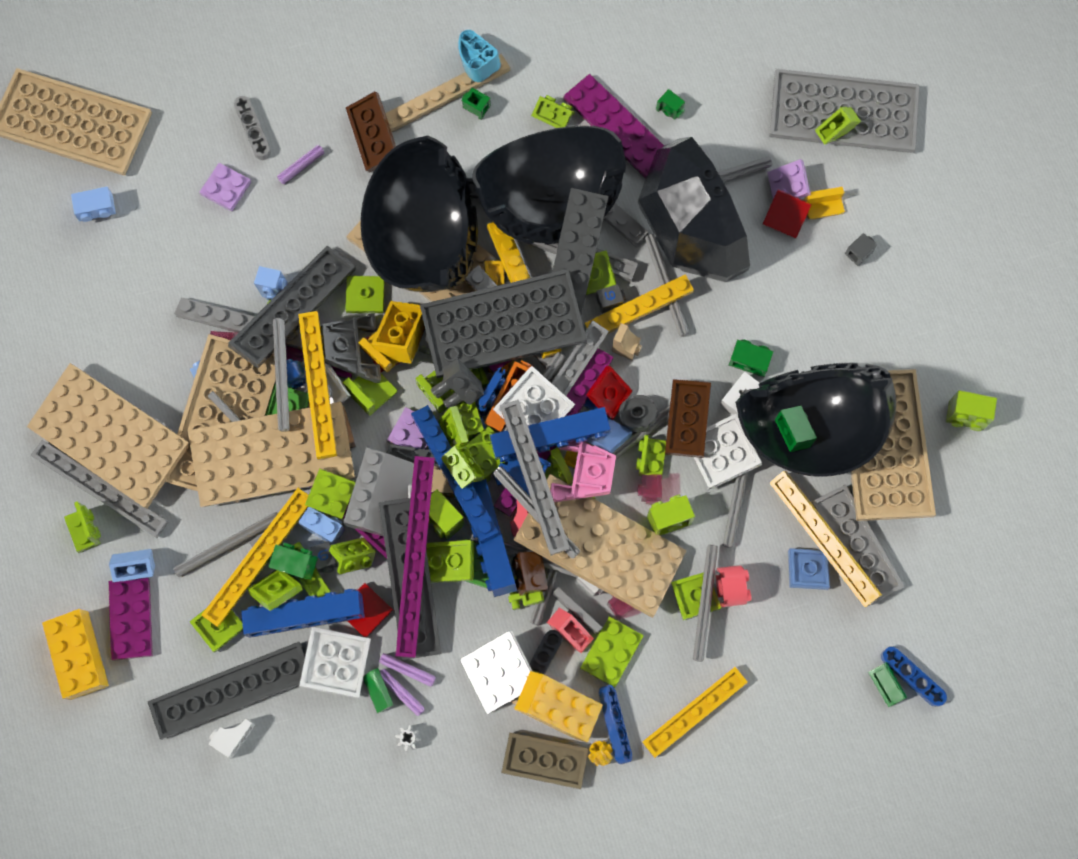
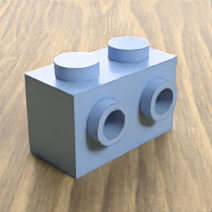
M108 186L71 194L74 215L79 222H88L99 217L107 218L110 215L116 214L113 195Z
M259 266L254 285L262 297L272 300L284 289L288 282L281 271Z
M308 507L299 521L300 526L322 540L329 541L331 545L337 544L345 531L341 525L342 521L334 516L330 519L324 515V512Z
M152 549L113 554L109 563L113 582L152 577L155 570Z

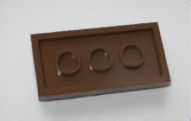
M376 91L345 107L365 170L369 173L374 171L384 156L396 147L379 93Z
M673 379L665 455L704 458L711 390L710 382Z

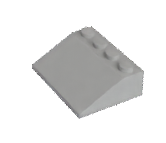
M366 448L344 519L345 526L384 537L379 502L408 498V485L412 484L414 463L381 451Z

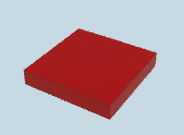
M778 189L763 224L793 238H797L812 204Z
M606 366L586 396L597 408L605 407L607 417L613 420L619 412L621 404L628 399L633 390L611 366Z
M364 583L357 591L363 597L365 618L349 620L347 622L363 637L367 638L393 609Z

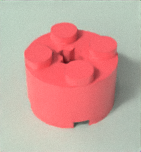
M741 565L716 569L720 573V575H716V587L718 597L723 599V602H720L721 607L746 605L748 601H751L750 589H747L746 584L749 581L747 569L744 570Z

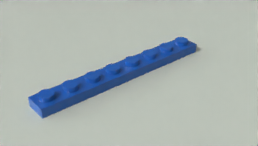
M429 405L412 412L411 416L480 543L482 544L498 536L499 533L472 483L466 488H461L442 461L441 457L452 447Z

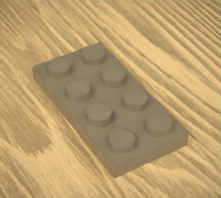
M509 732L501 773L581 790L589 749Z

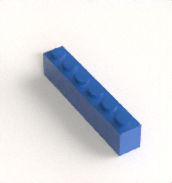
M605 407L528 425L534 446L539 453L549 451V447L556 445L557 448L566 447L569 445V442L573 441L583 443L588 441L587 438L595 436V439L603 438L610 431ZM508 430L490 435L495 460L500 459V462L511 460V456L516 455Z
M483 479L480 482H472L476 493L499 533L498 536L482 544L480 541L479 544H476L478 555H483L484 562H480L483 574L488 573L489 579L485 580L488 592L492 591L494 597L517 591L487 481ZM471 527L472 534H473V537H474V539H475V538H477V536H476V534H475L473 528Z
M347 589L341 594L329 592L324 597L318 598L317 596H307L305 600L301 601L290 599L271 611L265 607L260 608V606H250L248 610L241 611L243 634L249 638L365 618L363 597L356 589Z

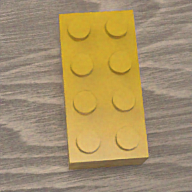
M77 609L42 622L62 699L72 700L109 687L88 611Z
M530 671L514 709L574 739L588 743L603 704L544 674Z

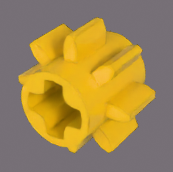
M605 740L602 742L596 741L589 748L591 754L588 755V758L597 767L599 765L605 766L611 762L613 757L610 753L613 752V749Z

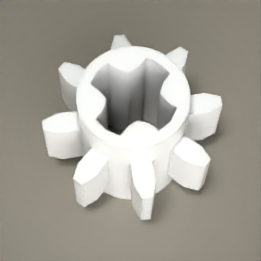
M411 725L405 731L403 728H400L402 733L395 735L401 741L397 746L405 745V751H408V748L411 746L416 749L414 744L416 741H421V739L416 738L419 731L415 730L412 732ZM405 734H408L409 736L413 734V736L411 737V743H408L407 741L403 742L405 740Z

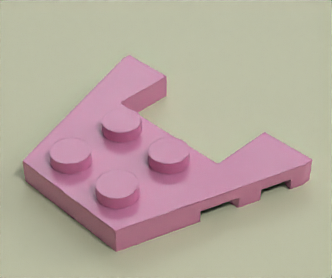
M576 441L569 442L568 446L559 448L560 450L578 452L572 486L551 484L550 492L554 502L610 494L616 455L585 442L576 443Z

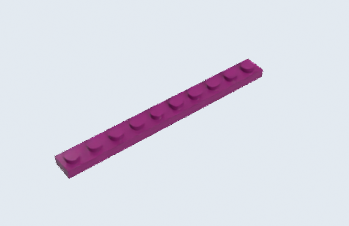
M597 348L566 395L575 405L565 416L579 413L588 399L586 394L605 367L611 364L614 357ZM556 446L549 447L550 450L539 453L536 450L538 457L547 461L551 456V450H554ZM505 488L494 504V508L511 517L517 508V500Z
M415 456L395 654V656L416 657L435 460L432 457Z

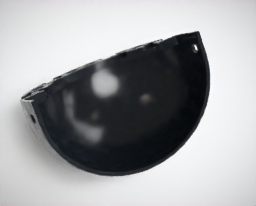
M568 126L537 132L499 147L485 156L476 165L472 173V179L478 199L485 213L501 231L522 242L531 244L544 243L548 245L559 243L568 202L537 201L529 199L530 196L549 197L547 190L552 189L554 191V195L551 196L552 198H565L566 191L569 200L571 188L609 196L604 214L605 217L614 206L622 189L626 161L622 141L614 132L597 126ZM547 184H555L561 188H550L541 186Z
M428 135L407 140L394 147L384 156L368 182L361 209L362 243L371 267L388 284L414 292H437L450 289L462 283L468 276L474 263L471 259L473 252L477 251L478 242L476 206H472L470 194L472 190L467 176L457 158L447 152L448 147Z
M858 363L812 366L810 371L799 373L798 370H794L765 380L758 384L759 388L749 389L744 392L735 403L745 436L751 445L767 460L797 474L816 477L836 476L854 471L868 463L878 454L888 439L896 414V393L893 380L889 371L872 364H866V367H860ZM802 406L803 411L808 416L811 427L815 430L817 439L810 448L790 452L775 422V418L783 409Z

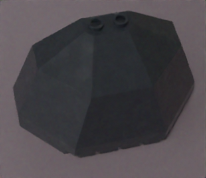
M693 137L679 138L657 149L640 193L638 205L670 265L681 269L683 272L727 282L748 271L750 259L747 235L731 195L712 161Z

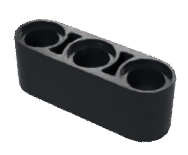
M550 630L544 635L529 663L532 670L540 674H546L561 646L562 636L558 631ZM554 635L558 638V643L551 645L548 643L547 638ZM546 653L549 656V660L542 663L538 660V655Z

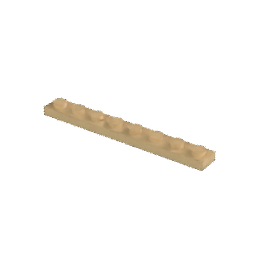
M499 54L501 67L484 81L474 82L464 72L385 113L391 132L463 96L471 88L476 89L510 71V66L503 55Z

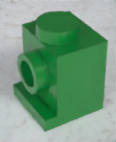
M474 88L466 92L461 100L463 108L478 116L480 120H482L491 106L490 97Z
M668 89L657 101L656 110L659 112L661 109L667 117H671L674 120L676 118L679 119L685 112V101Z

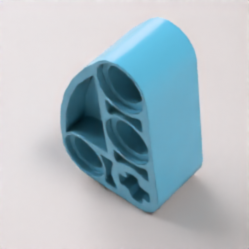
M465 30L460 33L458 48L462 65L466 74L474 82H482L499 70L501 63L496 48L472 30Z

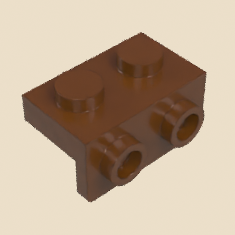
M535 552L518 553L512 560V569L516 574L515 584L519 591V596H524L526 593L548 590L543 557Z

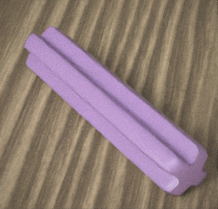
M320 145L315 146L277 176L278 180L282 184L288 182L324 154Z
M383 653L379 662L421 683L432 686L435 682V676L386 653Z
M382 669L380 673L385 685L417 716L421 715L425 708L385 669Z

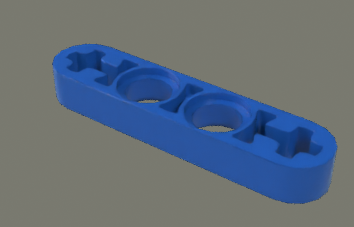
M888 647L882 651L881 659L883 663L887 662L890 669L926 702L934 707L945 704L947 700L945 691L895 647ZM887 652H888V653L894 652V656H893V657H894L897 661H899L900 659H902L903 661L900 662V663L897 665V667H895L894 665H895L897 662H896L895 660H893V659H891V660L889 661V660L887 659V657H888ZM907 664L910 666V675H904L901 672L902 665ZM918 678H923L926 681L925 689L917 687L916 681ZM932 686L933 689L930 691L933 694L939 693V699L941 701L934 702V695H932L931 693H928L926 695L925 692L928 691Z
M612 685L601 687L599 689V698L601 704H603L602 710L615 760L619 764L631 762L632 751L616 690Z

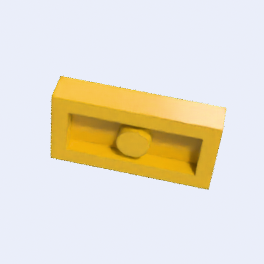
M843 186L810 192L811 195L804 198V201L812 204L807 214L809 220L841 215L845 212L842 203L844 195Z
M376 332L368 340L363 337L358 342L361 349L388 373L398 362L393 361L372 347L371 343Z

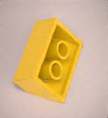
M390 301L371 343L372 347L393 361L412 364L425 330L420 305Z

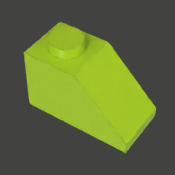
M841 107L815 129V132L823 144L827 145L849 133L861 121L852 107Z

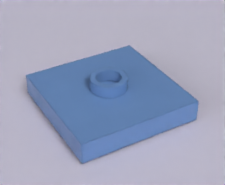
M608 418L610 431L606 433L607 436L595 439V436L589 437L586 442L613 453L632 436V431Z
M789 548V588L828 590L830 588L829 561L821 550Z

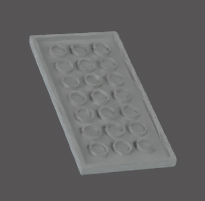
M776 69L769 137L823 143L815 129L839 108L852 107L861 122L849 133L828 144L914 153L916 150L920 84Z

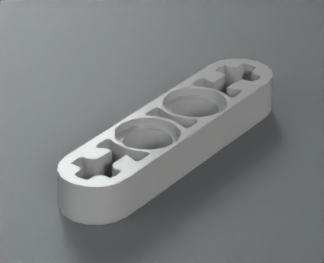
M239 96L235 99L234 106L257 159L266 160L270 157L271 150L248 97ZM243 102H244L245 107H246V109H247V111H245V112L243 111V109H242V107H241V103H243ZM247 117L254 118L251 124H246L244 121ZM259 132L261 135L258 139H252L251 134ZM259 144L262 145L265 153L261 154L258 147Z

